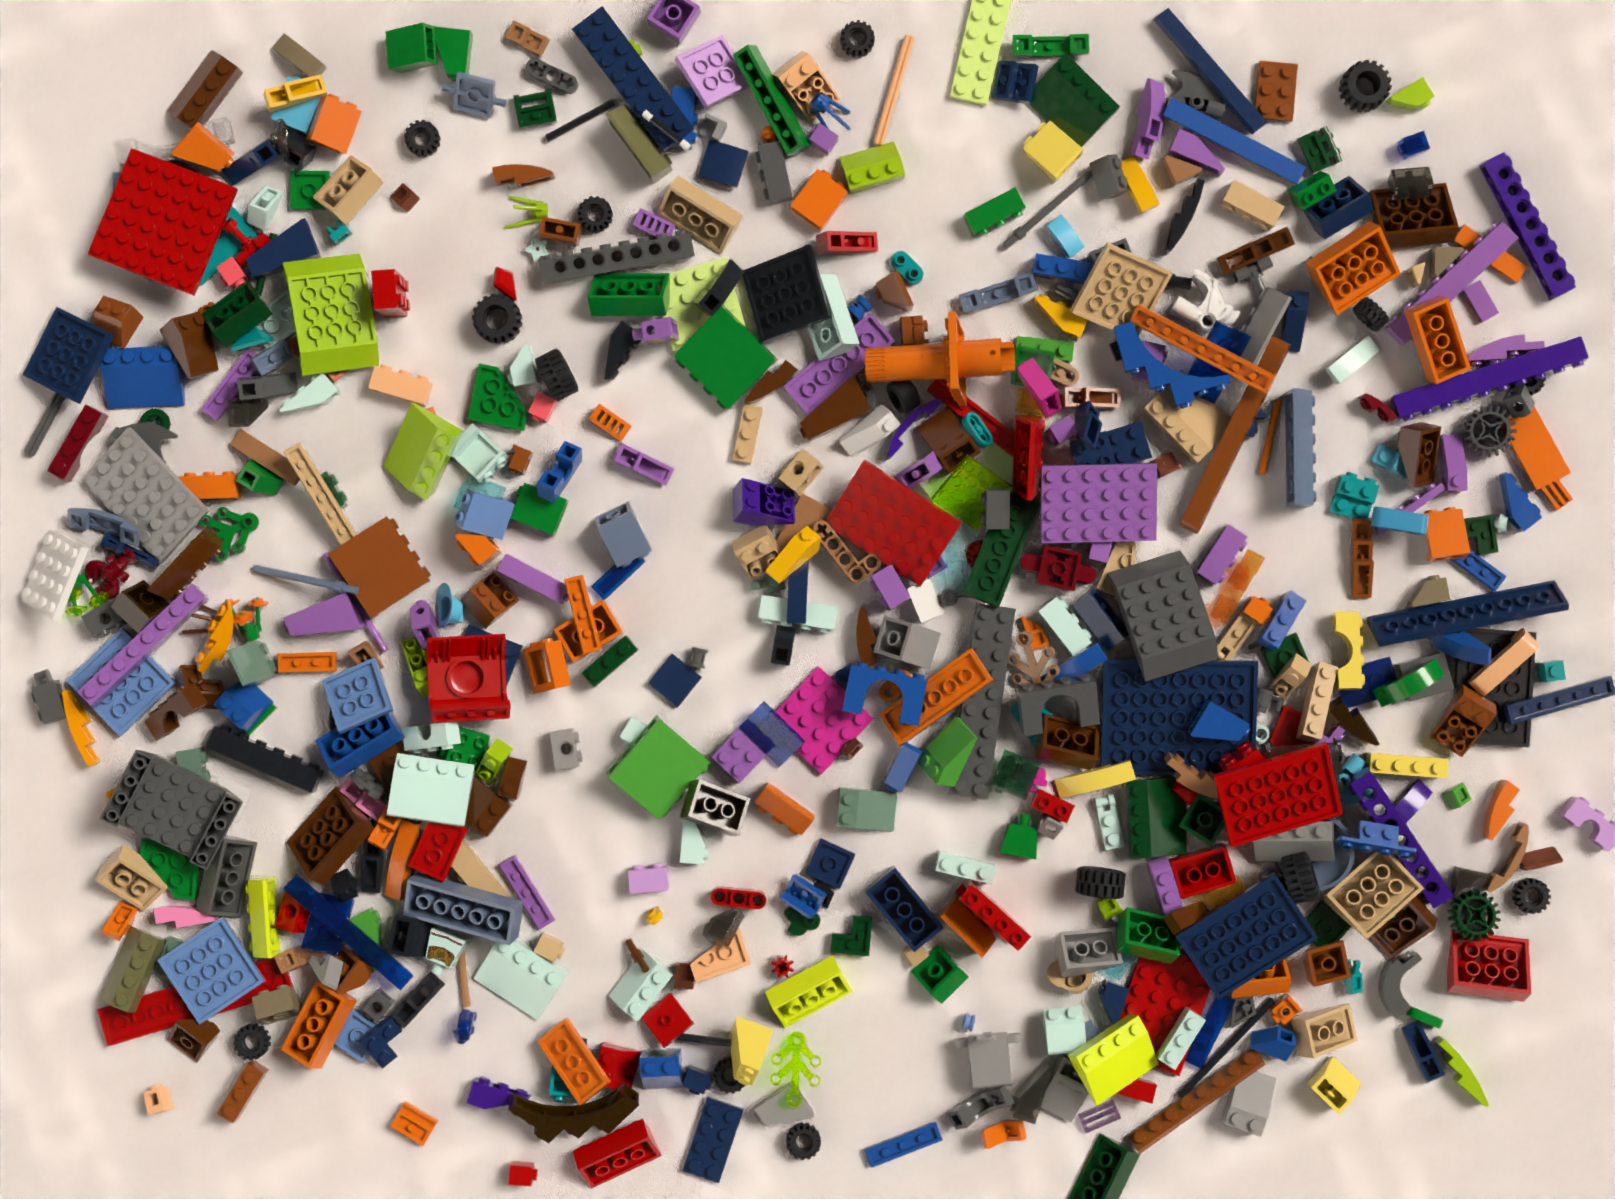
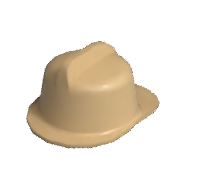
M1059 961L1053 962L1047 969L1048 980L1053 985L1063 988L1071 994H1079L1087 990L1093 978L1092 972L1078 976L1062 977Z

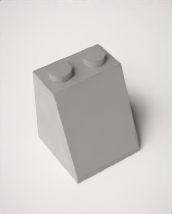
M884 615L873 652L930 670L941 633Z

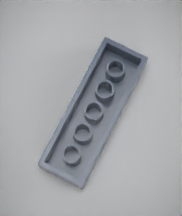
M417 872L407 879L403 915L510 945L519 937L524 901L449 880L443 882L427 874Z

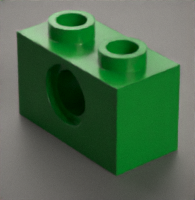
M1319 171L1287 191L1294 206L1305 210L1337 190L1330 174Z

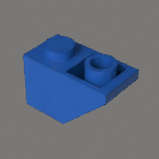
M1279 1026L1254 1031L1251 1033L1250 1038L1251 1049L1283 1061H1287L1296 1044V1033Z

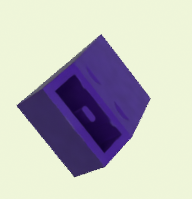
M741 478L733 488V522L749 526L795 523L794 491Z

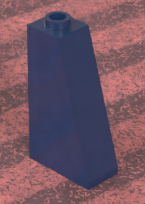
M305 218L299 220L246 258L248 265H245L248 276L258 280L284 271L283 262L321 258L308 221Z

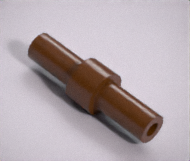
M632 939L626 940L625 944L631 952L630 956L633 961L639 965L643 973L648 972L650 968L643 959L644 955L641 950L637 949Z

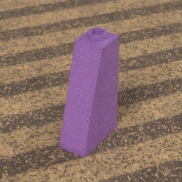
M505 554L497 569L498 572L560 604H563L564 601L568 602L569 598L563 582L512 555Z
M348 592L283 618L285 621L284 628L290 633V636L357 630L366 627L353 594Z

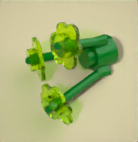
M79 573L68 599V602L72 601V607H68L64 612L72 617L82 615L88 609L87 606H77L76 602L79 599V595L82 594L81 588L83 583L93 595L90 598V607L97 608L106 603L110 594L103 591L97 594L87 581L86 576Z

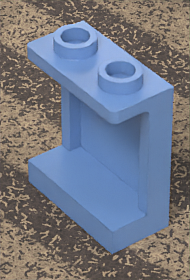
M467 488L461 498L460 510L455 516V525L463 530L503 540L515 504L508 499L502 497L501 499Z

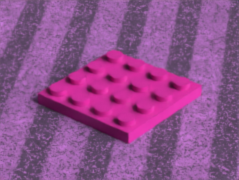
M818 666L772 714L766 723L822 775L842 753L845 743L850 739L856 738L874 718L865 709H863L862 714L842 711L846 692Z

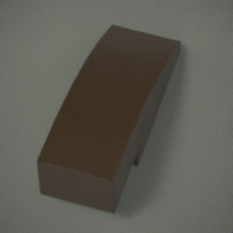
M1340 696L1330 702V712L1344 728L1365 742L1375 746L1380 744L1357 707L1350 711Z

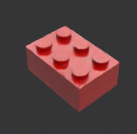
M395 269L371 271L374 310L384 318L408 316L407 311H410V301L406 299V292H409L408 280H405Z

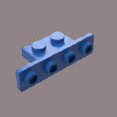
M1362 820L1358 822L1357 838L1339 836L1335 840V845H1339L1343 849L1357 848L1362 852L1375 851L1385 856L1394 854L1403 859L1412 857L1417 850L1416 848L1398 845V826Z

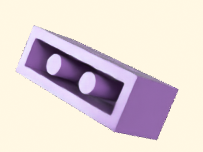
M1226 524L1194 573L1212 585L1221 584L1226 577L1224 573L1228 567L1231 568L1236 562L1237 558L1235 556L1237 552H1241L1247 545L1245 540L1248 536L1231 525Z

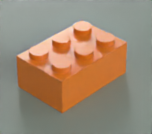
M601 600L591 606L601 646L625 633L605 600ZM574 617L554 629L573 663L591 654H583Z

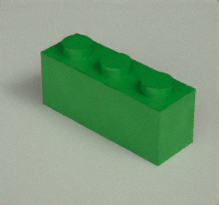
M1016 187L964 213L963 218L973 237L977 235L982 237L989 233L988 229L994 226L997 229L1005 225L1006 220L1010 218L1015 220L1021 217L1026 206Z

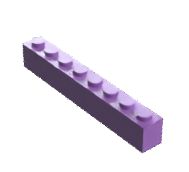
M1503 221L1498 225L1496 223L1492 224L1486 230L1488 234L1484 238L1482 236L1478 237L1472 243L1474 247L1470 251L1466 249L1458 256L1460 260L1456 264L1452 262L1444 270L1446 273L1442 277L1437 276L1430 282L1432 286L1427 291L1423 289L1415 296L1417 300L1413 304L1409 302L1401 309L1403 313L1399 317L1395 315L1387 322L1389 326L1385 330L1400 346L1406 344L1412 338L1404 310L1436 296L1448 297L1451 302L1519 238Z
M195 584L189 585L77 692L90 706H98L175 633L193 613L195 614L209 598Z

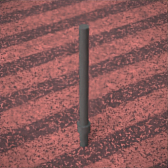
M1090 169L1086 171L1026 224L1014 230V234L1003 242V245L1008 249L1017 240H1022L1030 229L1093 176Z

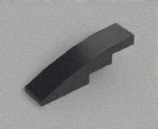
M1197 178L1194 182L1192 196L1186 195L1183 199L1181 213H1174L1172 216L1165 254H1169L1191 222L1201 198L1205 183L1204 179Z

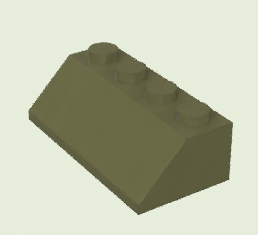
M624 105L606 113L612 128L653 183H656L672 171L670 166L672 161L667 154L662 155L659 151V145L654 139L651 140L648 136L649 132L643 124L640 125L637 121L638 117L632 109L629 110Z
M131 926L100 999L125 1012L136 1013L157 960L166 943V939Z

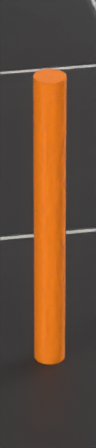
M1274 400L1258 470L1260 475L1266 474L1282 400Z

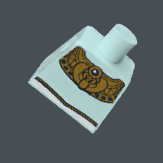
M439 926L432 927L426 952V959L434 962L431 972L442 975L445 967L452 968L456 966L470 939Z

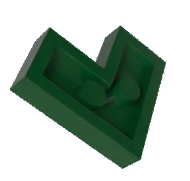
M1493 514L1464 518L1467 536H1475L1477 555L1499 552Z
M853 915L851 934L832 932L830 952L869 956L872 917Z

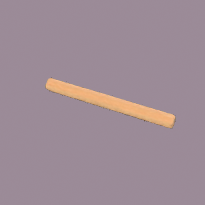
M910 35L904 36L873 142L876 145L884 144L914 42V37Z

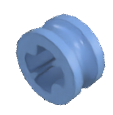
M965 1013L962 1030L967 1028L972 1032L975 1014L970 1016L969 1013Z

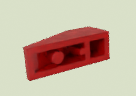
M825 231L816 235L817 254L837 255L878 251L877 232Z

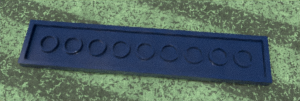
M1555 580L1369 616L1367 617V624L1378 646L1381 647L1569 610V603Z

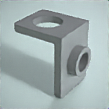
M1043 812L1037 831L1054 840L1064 825L1058 819Z

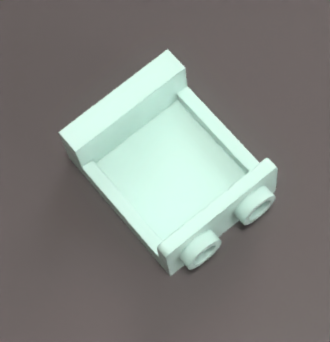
M473 423L460 436L452 454V457L483 485L493 479L494 473L504 467L509 458L503 450Z

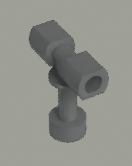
M1267 256L1256 261L1254 265L1248 268L1244 266L1235 270L1232 274L1236 283L1247 278L1249 281L1253 280L1260 294L1262 289L1266 290L1261 276L1264 275L1263 271L1272 268L1273 263L1271 258Z

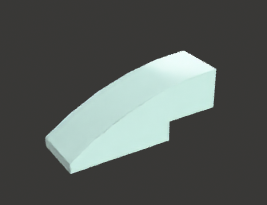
M1368 335L1327 367L1325 371L1337 385L1372 358L1380 349Z

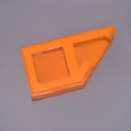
M1020 617L1023 629L1030 631L1033 635V642L1031 643L1033 651L1049 646L1044 627L1025 617Z

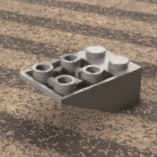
M1060 1054L1036 1106L1072 1122L1089 1093L1068 1056Z

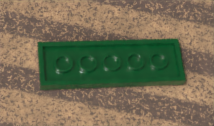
M1010 491L1009 529H988L963 591L964 595L999 608L1040 502L1026 500Z

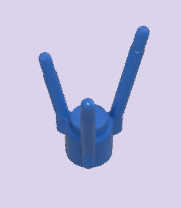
M819 93L811 100L810 105L812 108L810 110L816 115L823 126L828 128L819 112L823 114L827 111L847 130H851L829 107L832 104L847 114H850V110L833 101L826 94L822 95Z

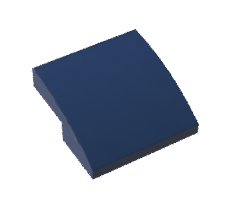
M999 61L991 98L1009 102L1031 103L1039 66L1036 64L1017 63L1016 61Z
M709 140L698 176L702 179L716 181L722 185L737 188L748 151L729 144Z

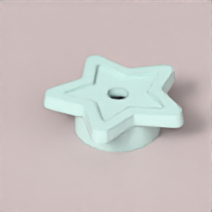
M532 237L531 245L525 249V252L532 254L533 260L536 262L540 257L549 255L546 250L548 241H538Z

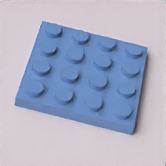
M121 628L67 680V683L76 692L80 690L133 639L131 634L125 628ZM150 655L98 706L90 707L120 737L152 708L176 682Z
M224 916L157 960L199 1025L266 981Z

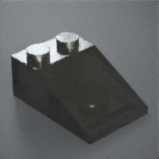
M1045 1060L1015 1091L1014 1096L1011 1095L1014 1103L1008 1107H1010L1009 1110L1013 1118L1032 1124L1036 1123L1053 1070L1049 1061Z

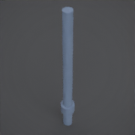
M260 565L253 566V572L334 589L338 593L358 594L359 587L347 585L345 582L338 580L333 582Z

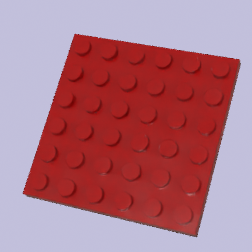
M131 148L90 246L88 255L195 296L238 189Z

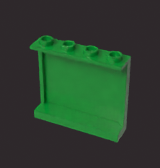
M721 306L674 355L677 359L675 362L682 369L686 367L691 372L689 376L695 382L700 381L704 385L703 390L710 396L713 394L718 399L716 401L721 408H727L728 410L732 409L733 405L771 365L778 361L725 306Z

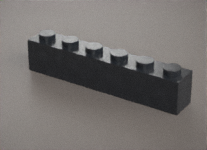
M225 724L214 726L205 748L310 793L316 792L324 770L320 769L319 764L303 762V758L298 755L292 754V756L285 754L284 749L274 747L273 749L268 747V743L263 740L257 739L254 741L249 739L250 735L240 731L235 733L232 731V727Z

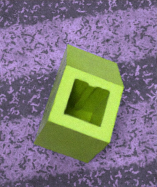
M497 738L486 751L475 774L482 780L492 784L513 748Z

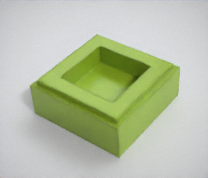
M1104 898L1096 902V906L1105 921L1122 912L1116 899Z

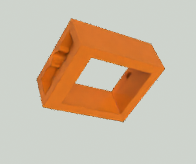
M544 639L530 643L529 648L523 649L533 694L571 685L561 640ZM542 649H544L551 682H548Z

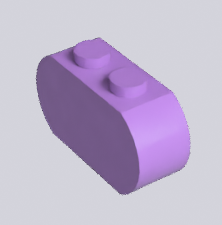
M1163 856L1147 861L1148 872L1162 915L1167 916L1171 912L1183 908L1168 858Z

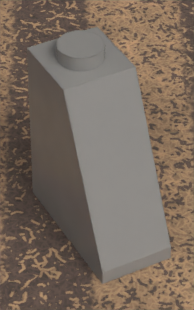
M791 1081L754 1107V1116L759 1123L762 1121L765 1126L814 1117V1111L794 1081Z

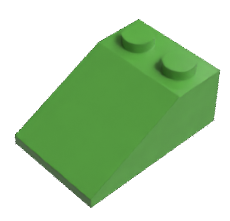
M955 717L925 748L918 764L936 785L955 787L977 741V736L959 717Z

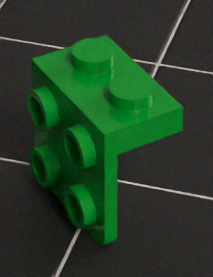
M459 726L461 743L453 744L452 749L442 750V747L439 746L437 759L475 765V771H477L485 755L490 736Z

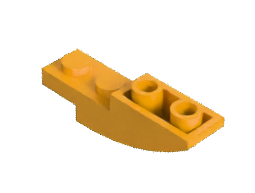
M229 599L219 606L214 620H210L207 626L209 637L206 640L205 648L196 656L197 670L204 674L214 659L222 661L230 645L233 632V613L231 600Z

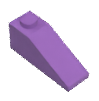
M1185 128L1177 131L1168 154L1221 176L1225 168L1198 136Z
M1441 435L1442 484L1446 488L1443 492L1467 491V466L1462 435Z

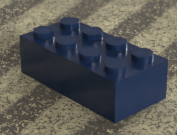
M895 866L891 867L865 889L868 897L914 952L944 928L943 924Z

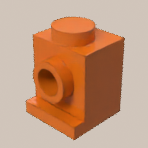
M1285 993L1270 1008L1272 1011L1270 1016L1278 1024L1281 1022L1285 1025L1295 1015L1300 1013L1302 1009ZM1288 1008V1012L1283 1015V1009Z

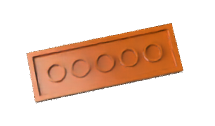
M972 648L927 679L928 683L919 726L899 722L903 697L879 714L899 746L904 745L905 742L917 736L994 681Z

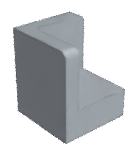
M706 113L704 116L705 121L699 134L707 139L721 142L727 129V122Z

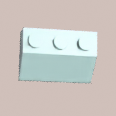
M644 949L642 950L643 959L650 968L649 971L643 973L639 965L633 962L609 994V997L637 1022L674 974L671 969Z

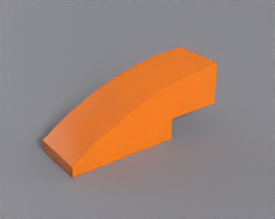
M1501 780L1489 802L1484 821L1483 837L1492 841L1515 810L1509 804L1520 789L1508 780Z

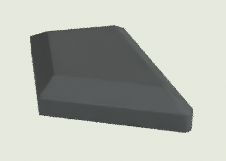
M1253 996L1233 998L1231 1028L1257 1014Z

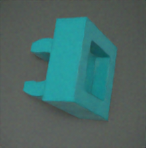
M336 220L338 229L333 230L328 226V230L332 233L329 236L338 245L353 233L345 224L343 225L339 220Z

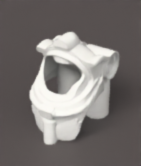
M1196 269L1192 276V282L1204 294L1202 304L1197 307L1179 296L1170 311L1174 316L1195 327L1196 331L1201 335L1210 333L1216 325L1233 324L1240 315L1238 310L1234 311L1232 306L1224 304L1223 297L1218 291V280L1215 278L1211 280L1210 276ZM1202 321H1207L1210 326H1205Z

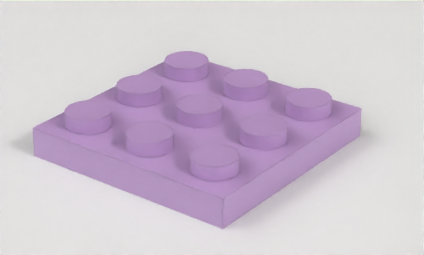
M723 35L687 51L675 59V62L705 108L750 87L733 57L734 52Z

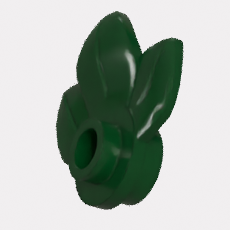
M792 907L784 910L786 918L791 922L787 931L791 935H804L808 930H815L820 925L821 919L818 913L813 917V923L809 924L808 918Z

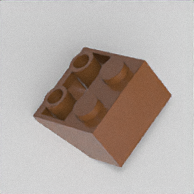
M493 572L469 589L460 601L486 629L511 609L519 599Z

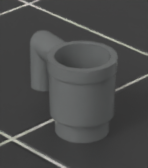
M1258 687L1257 711L1266 714L1271 700H1275L1274 710L1281 712L1285 699L1275 692Z

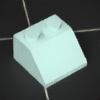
M1082 1006L1043 1009V1026L1048 1055L1071 1053L1086 1043Z

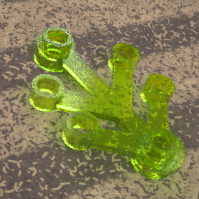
M801 1032L791 1033L787 1039L788 1045L771 1057V1063L779 1066L783 1058L792 1052V1060L770 1077V1082L773 1085H779L782 1079L792 1070L791 1093L786 1099L787 1105L792 1109L798 1108L802 1103V1097L799 1094V1071L806 1077L811 1087H817L821 1082L820 1077L814 1075L800 1060L801 1052L809 1060L811 1067L817 1068L821 1064V1058L818 1055H814L806 1046V1037ZM794 1038H799L800 1044H795L793 1042ZM775 1056L780 1057L779 1063L774 1062L773 1058ZM817 1058L819 1064L814 1065L812 1059ZM778 1076L779 1082H774L772 1077ZM817 1078L818 1083L812 1084L811 1079ZM796 1096L798 1102L793 1103L791 1097Z

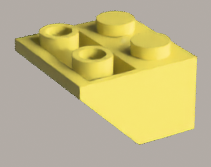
M1331 1056L1306 1084L1340 1115L1353 1101L1361 1082L1337 1059Z

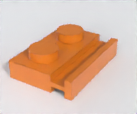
M405 1101L390 1127L424 1146L439 1120Z

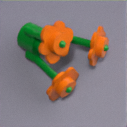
M256 597L247 602V606L255 607L256 625L253 622L247 623V621L253 619L254 613L252 611H240L236 614L232 607L233 624H237L246 642L254 641L260 637L259 632L262 631L260 625V606H267L269 604L268 601H263V598ZM232 598L229 599L231 600V606L240 601L239 599L235 601Z

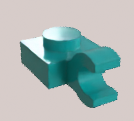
M1347 959L1351 977L1344 980L1346 994L1363 992L1362 973L1359 972L1360 960H1353L1352 966L1351 959Z

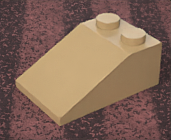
M124 844L100 866L96 882L142 911L148 908L168 887L140 854Z
M1348 1003L1307 1012L1291 1019L1293 1032L1296 1033L1298 1055L1302 1057L1316 1058L1358 1041L1350 1004Z

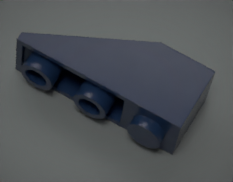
M268 137L234 160L227 169L224 167L221 170L231 184L235 185L273 161L280 155V152Z

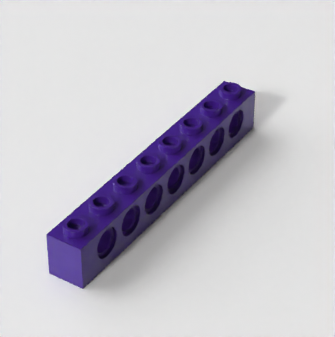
M1503 152L1479 165V168L1512 231L1519 237L1517 240L1550 301L1576 288L1575 279L1572 274L1568 273L1563 257L1559 256L1556 243L1550 239L1547 226L1541 222L1538 209L1532 205L1529 192L1523 188L1520 175L1514 171L1511 158ZM1499 171L1504 172L1505 179L1500 178ZM1508 188L1513 189L1514 196L1509 195ZM1517 204L1522 206L1523 213L1518 212ZM1526 221L1531 223V230L1526 227ZM1535 238L1540 240V247L1535 244ZM1544 255H1547L1549 257V264H1547L1544 261ZM1553 272L1558 274V281L1553 278Z
M1367 766L1349 777L1350 785H1348V788L1354 796L1356 794L1361 800L1358 803L1364 812L1366 810L1369 811L1371 814L1369 817L1370 821L1384 824L1387 820H1393L1392 826L1399 827L1398 836H1404L1403 840L1398 842V845L1417 849L1412 857L1400 859L1402 861L1401 864L1424 887L1421 894L1426 904L1430 903L1433 908H1436L1453 898L1451 890L1369 767ZM1365 789H1373L1371 794H1363ZM1377 804L1383 805L1382 809L1378 811L1373 808ZM1418 867H1425L1422 872H1415ZM1429 882L1435 883L1431 888L1426 887Z

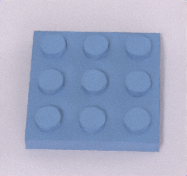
M375 658L322 680L337 730L341 734L394 711L377 659Z

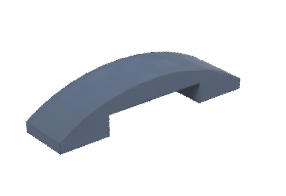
M1029 272L998 284L960 294L959 299L965 314L1019 298L1038 289L1033 273Z
M69 508L67 510L68 526L83 531L90 527L106 533L109 532L119 536L122 543L135 547L139 546V529L128 520L95 509Z

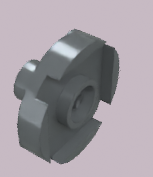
M356 767L350 774L351 780L361 790L364 789L369 792L368 795L373 799L379 800L386 792L382 785L374 782L375 777L369 772L365 773L362 769Z

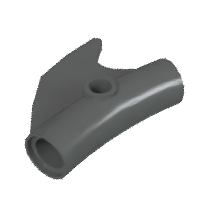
M1173 70L1172 74L1181 82L1182 87L1177 93L1166 98L1165 107L1172 97L1220 121L1226 104L1222 102L1204 78L1188 72Z
M152 422L131 424L120 428L116 427L112 431L110 442L114 443L126 428L131 427L165 464L166 461L161 451V442L164 439L178 438L176 433Z

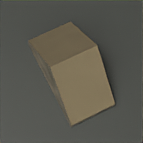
M1463 247L1432 248L1430 250V278L1434 279L1439 276L1465 249Z

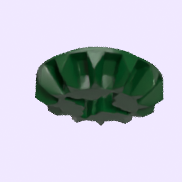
M150 409L140 419V423L150 422L149 420L157 421L159 419L158 423L160 426L168 430L171 426L169 416L160 409Z

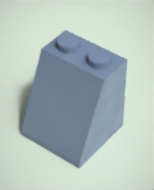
M629 501L594 518L596 527L617 568L628 566L632 563V560L638 557L639 559L644 558L652 551Z

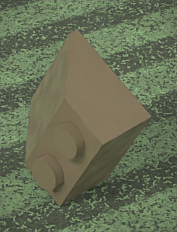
M280 985L271 992L269 990L260 991L257 993V996L252 997L256 1020L266 1024L298 1016L303 1007L296 990L288 985Z

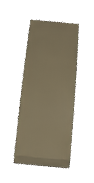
M285 33L272 47L308 77L322 75L327 69L320 60Z

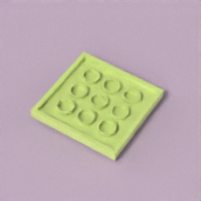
M726 257L669 273L670 302L667 315L663 317H671L677 321L679 340L670 341L673 352H677L711 317L699 309L693 301L727 263ZM734 287L722 306H725L745 326Z

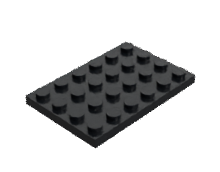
M1479 628L1464 630L1491 648V660L1511 643L1512 636L1517 632ZM1528 632L1536 640V632ZM1535 653L1488 694L1483 696L1496 705L1497 715L1473 744L1530 747L1531 719L1508 724L1503 705L1533 697ZM1456 658L1453 697L1462 685L1478 693L1468 681L1485 665Z

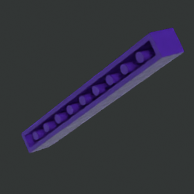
M1580 336L1457 375L1439 384L1432 383L1394 395L1390 400L1398 417L1397 420L1403 419L1406 422L1415 419V415L1421 413L1423 416L1429 415L1437 408H1441V410L1448 409L1456 402H1460V404L1467 403L1475 396L1479 398L1486 397L1494 390H1497V392L1509 389L1508 386L1516 384V386L1528 383L1527 380L1535 378V380L1547 377L1546 374L1551 372L1554 375L1566 371L1565 368L1570 366L1573 369L1585 365L1584 362L1589 356Z

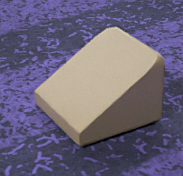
M1425 262L1407 269L1412 287L1421 284Z
M910 946L902 950L914 967L929 956V953L923 946L915 952Z

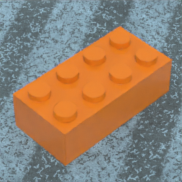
M1436 296L1404 310L1427 382L1439 384L1471 370L1448 297Z
M316 980L281 1050L309 1069H322L357 999L346 992L338 994L333 989L323 985L319 980Z

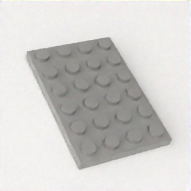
M131 427L126 428L81 480L112 514L128 520L139 529V542L153 557L159 559V564L168 558L210 511Z

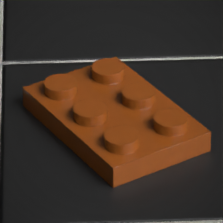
M1271 61L1258 62L1255 108L1265 120L1293 121L1298 64Z

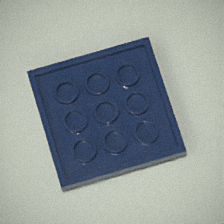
M56 306L23 376L81 404L115 335Z

